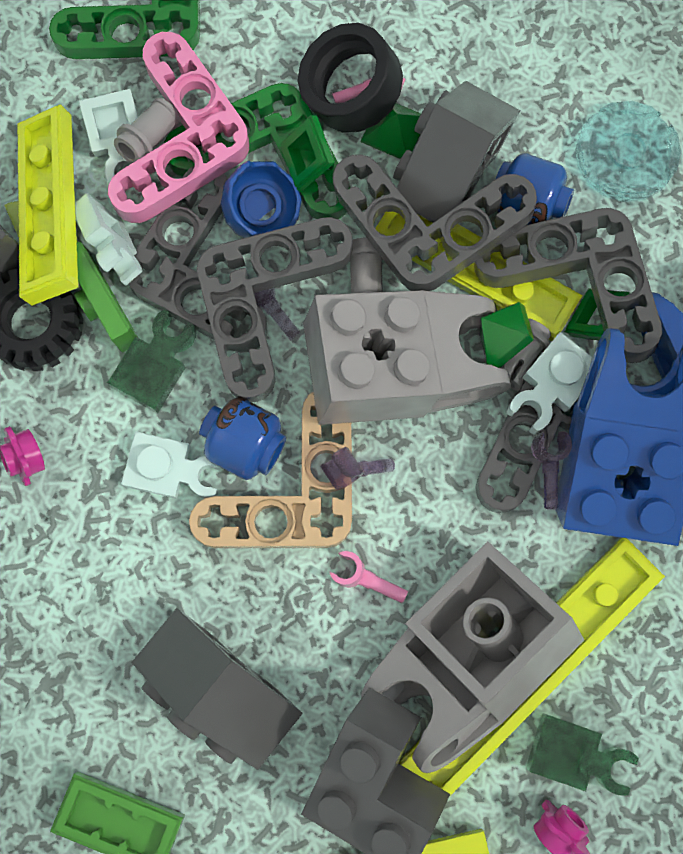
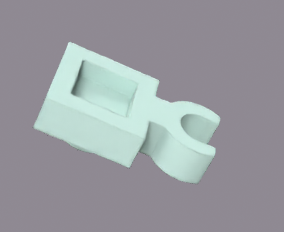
M131 89L79 101L94 156L98 157L109 154V159L105 164V177L108 183H110L112 177L117 174L121 167L131 164L121 157L114 146L117 129L122 124L131 125L138 118Z
M87 193L75 203L76 220L80 227L77 231L78 238L91 253L96 255V259L104 271L108 272L114 268L121 282L124 285L129 284L142 272V268L134 256L137 251L123 221Z
M559 332L522 377L534 389L525 390L517 394L508 405L506 413L512 417L521 406H532L537 411L538 418L529 429V432L533 435L539 433L548 425L552 418V403L566 412L579 398L593 357Z
M135 431L121 485L177 499L181 484L189 485L196 495L208 498L217 496L218 490L201 485L200 474L207 468L224 469L208 461L205 456H201L194 461L188 460L191 447L189 443Z

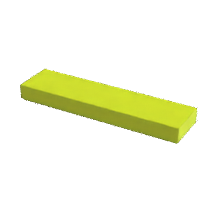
M61 104L17 124L19 297L31 306L78 288L72 115Z
M385 212L375 229L382 235L393 236L404 228L406 222L396 212ZM418 215L427 227L433 224L431 221ZM456 224L450 233L453 241L461 246H472L477 244L482 238L459 224ZM439 238L435 240L438 242V252L424 261L416 255L412 257V261L431 271L432 260L445 251ZM500 252L491 253L490 262L495 264L496 269L506 268L507 259H503ZM446 253L448 261L453 260V258ZM474 263L448 280V282L471 295L483 296L493 300L498 311L520 302L525 306L529 319H533L549 329L551 332L550 341H553L559 332L563 330L583 296L551 277L505 288H492L484 285L478 279Z

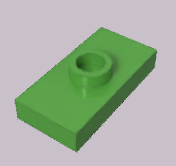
M77 240L78 282L82 289L74 293L88 319L92 322L99 318L112 342L123 353L138 345L140 339L92 255L83 243Z
M76 772L73 774L50 832L103 854H170L185 815L81 772Z

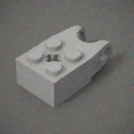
M424 290L315 295L303 326L318 425L421 418L427 413L478 403L506 392L512 385L509 372L493 365L474 361L464 352L459 341V335L467 333L470 329L480 328L481 318L496 312L493 300L478 295Z
M487 541L405 623L408 629L372 673L363 688L361 698L368 688L375 690L399 705L415 696H430L433 703L432 718L427 728L423 731L412 759L423 773L435 772L457 759L501 725L584 641V638L573 618ZM499 627L500 632L493 637L488 636L493 629Z

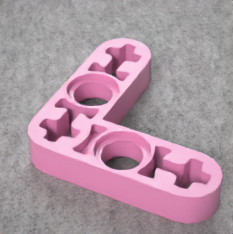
M160 32L149 38L143 48V60L150 79L164 99L176 109L181 123L186 130L120 170L112 177L108 185V196L116 213L123 220L130 223H142L150 220L240 164L249 152V137L244 121L187 41L179 34L173 32ZM167 53L169 57L177 59L178 67L182 74L178 79H175L174 72L166 62H160L159 57ZM194 89L204 90L211 96L209 103L199 110H191L182 105L184 95ZM221 132L227 137L233 136L234 145L227 148L222 142L217 143L215 136ZM199 144L202 145L204 153L208 152L210 161L207 163H203L199 149L196 147ZM185 156L195 163L192 173L185 178L174 179L165 173L168 162L173 158ZM153 172L157 173L161 185L165 188L160 192L155 182L153 183L150 174ZM132 187L138 192H142L144 198L141 203L136 205L126 195V191Z

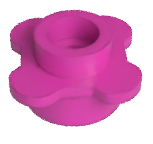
M10 426L4 428L6 435L4 438L5 444L0 445L1 461L9 477L19 474L24 486H28L31 484L30 476L45 470L42 454L29 429L14 434Z
M545 800L541 804L545 812L533 826L542 844L552 854H590L586 848V845L589 843V839L586 836L589 833V829L584 821L568 806L562 805L557 809L549 800Z

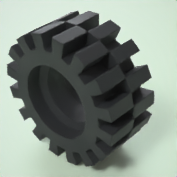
M17 268L9 270L8 274L11 280L4 282L0 277V359L6 364L9 363L14 368L25 371V367H29L33 371H43L42 365L49 364L53 368L61 363L58 358L65 353L69 357L74 351L71 346L73 341H80L82 332L79 330V324H83V316L78 309L80 306L70 291L40 302L47 306L50 311L48 328L36 338L23 339L17 337L12 330V318L16 310L22 305L27 304V302L19 297V270Z

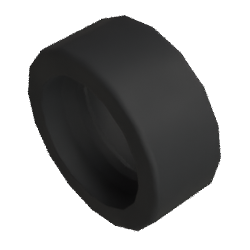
M359 22L345 23L323 32L308 47L300 62L297 82L303 101L328 127L342 133L361 132L377 125L392 111L401 94L403 72L399 58L374 28ZM371 54L376 59L375 73L368 87L357 97L347 102L330 103L325 97L327 83L334 70L343 61L355 55Z

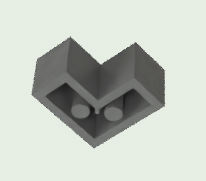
M464 81L451 92L445 90L436 104L430 101L422 111L415 126V132L421 135L413 152L408 149L404 153L393 175V178L399 181L397 189L416 214L434 223L470 198L484 169L496 158L521 110L468 81Z
M178 608L173 611L131 662L147 680L141 687L142 690L166 710L170 707L172 708L167 719L180 732L192 740H195L200 733L207 737L205 740L206 745L229 764H232L238 757L259 770L303 714L276 687L240 661L215 636Z
M368 688L346 719L301 815L365 854H422L450 796L448 792L398 764L422 717L375 690Z

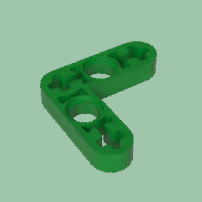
M152 0V4L64 8L51 19L49 26L50 36L59 53L70 59L143 57L144 45L150 38L147 22L154 23V35L160 32H169L173 27L172 23L182 22L183 30H181L180 36L194 50L200 39V0ZM98 23H101L100 27L104 38L102 42H98L95 35L98 33L96 27ZM122 24H133L140 29L137 37L131 42L122 43L112 38L115 29ZM80 25L83 32L78 33L77 41H69L66 34L71 33L72 26ZM166 53V54L161 55L160 57H169V56H168V54Z
M278 83L231 103L244 123L250 128V133L248 134V153L272 143L286 172L291 176L280 143L310 115H313L308 105L301 98L300 91L290 84ZM281 100L284 106L292 105L290 107L291 116L282 118L281 114L273 113L274 102ZM256 109L259 110L260 119L264 117L266 129L261 131L258 129L256 116L252 112ZM181 125L171 131L164 143L186 130L185 127ZM221 133L215 136L216 142H222L227 148L234 145V142L225 140ZM201 144L197 145L196 147L199 149L203 163L209 162L208 152L204 153ZM332 152L335 164L329 168L330 170H326L322 174V180L330 192H335L333 173L338 161ZM184 156L173 158L168 162V166L174 173L183 177L191 167L195 166V163L193 161L188 162ZM316 181L312 182L303 191H299L306 210L315 219L332 217L339 220L347 212L340 204L337 196L336 205L329 207L325 200L316 202L315 200L319 198V189Z

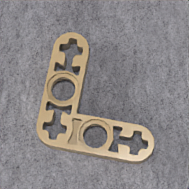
M311 392L305 399L302 408V496H213L204 498L195 505L189 519L190 530L196 540L211 548H330L345 541L350 533L352 524L351 423L332 424V438L344 436L343 445L330 441L310 445V436L321 438V425H318L316 416L311 417V411L316 410L314 394ZM330 453L340 459L343 470L338 479L325 483L320 482L313 476L311 464L318 455ZM311 489L323 493L344 490L343 500L332 497L333 516L343 519V526L333 528L332 537H321L320 528L311 527V518H317L321 515V497L310 500L309 491ZM249 506L245 520L249 534L248 539H237L240 533L239 527H223L220 530V537L211 538L210 530L200 526L201 518L210 517L211 508H220L223 517L240 518L238 507ZM265 508H278L287 516V527L283 534L278 537L266 538L256 530V517Z

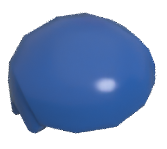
M246 161L224 183L220 205L226 224L236 235L247 238L295 225L299 219L302 199L292 177L279 167L276 162ZM275 208L273 215L269 219L260 221L263 216Z

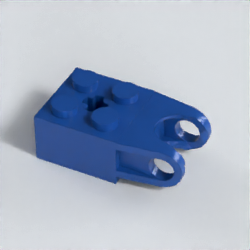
M607 328L596 347L578 402L574 404L557 490L555 511L563 529L679 546L683 528V346L673 361L669 372L663 379L652 385L638 386L629 383L627 379L624 334L618 329ZM630 466H634L635 470L630 476L619 480L616 478L617 475H627Z

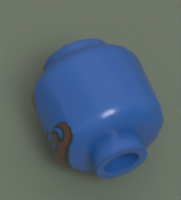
M527 153L518 155L512 163L508 161L503 162L496 179L508 174H517L528 179L536 190L537 202L532 219L527 225L566 216L573 198L574 189L566 187L567 172L562 165ZM506 193L503 194L497 213L510 206L516 212L520 211L523 196L519 193L516 197L510 199Z
M240 397L230 400L222 409L213 406L204 418L199 431V435L206 438L204 454L207 460L244 480L252 479L259 473L266 476L278 460L287 438L280 433L281 422L279 417Z

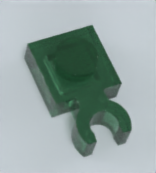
M165 309L159 312L153 321L152 331L154 337L150 344L135 337L107 382L112 389L157 414L185 370L183 362L174 358L176 353L190 348L196 338V329L190 323L184 327L183 332L179 336H167L166 329L173 318L170 312Z
M542 713L526 770L585 792L590 776L593 775L604 789L616 795L626 796L629 795L630 788L612 779L611 767L620 760L637 765L639 758L631 751L619 747H610L602 752L598 751L602 737L601 733Z

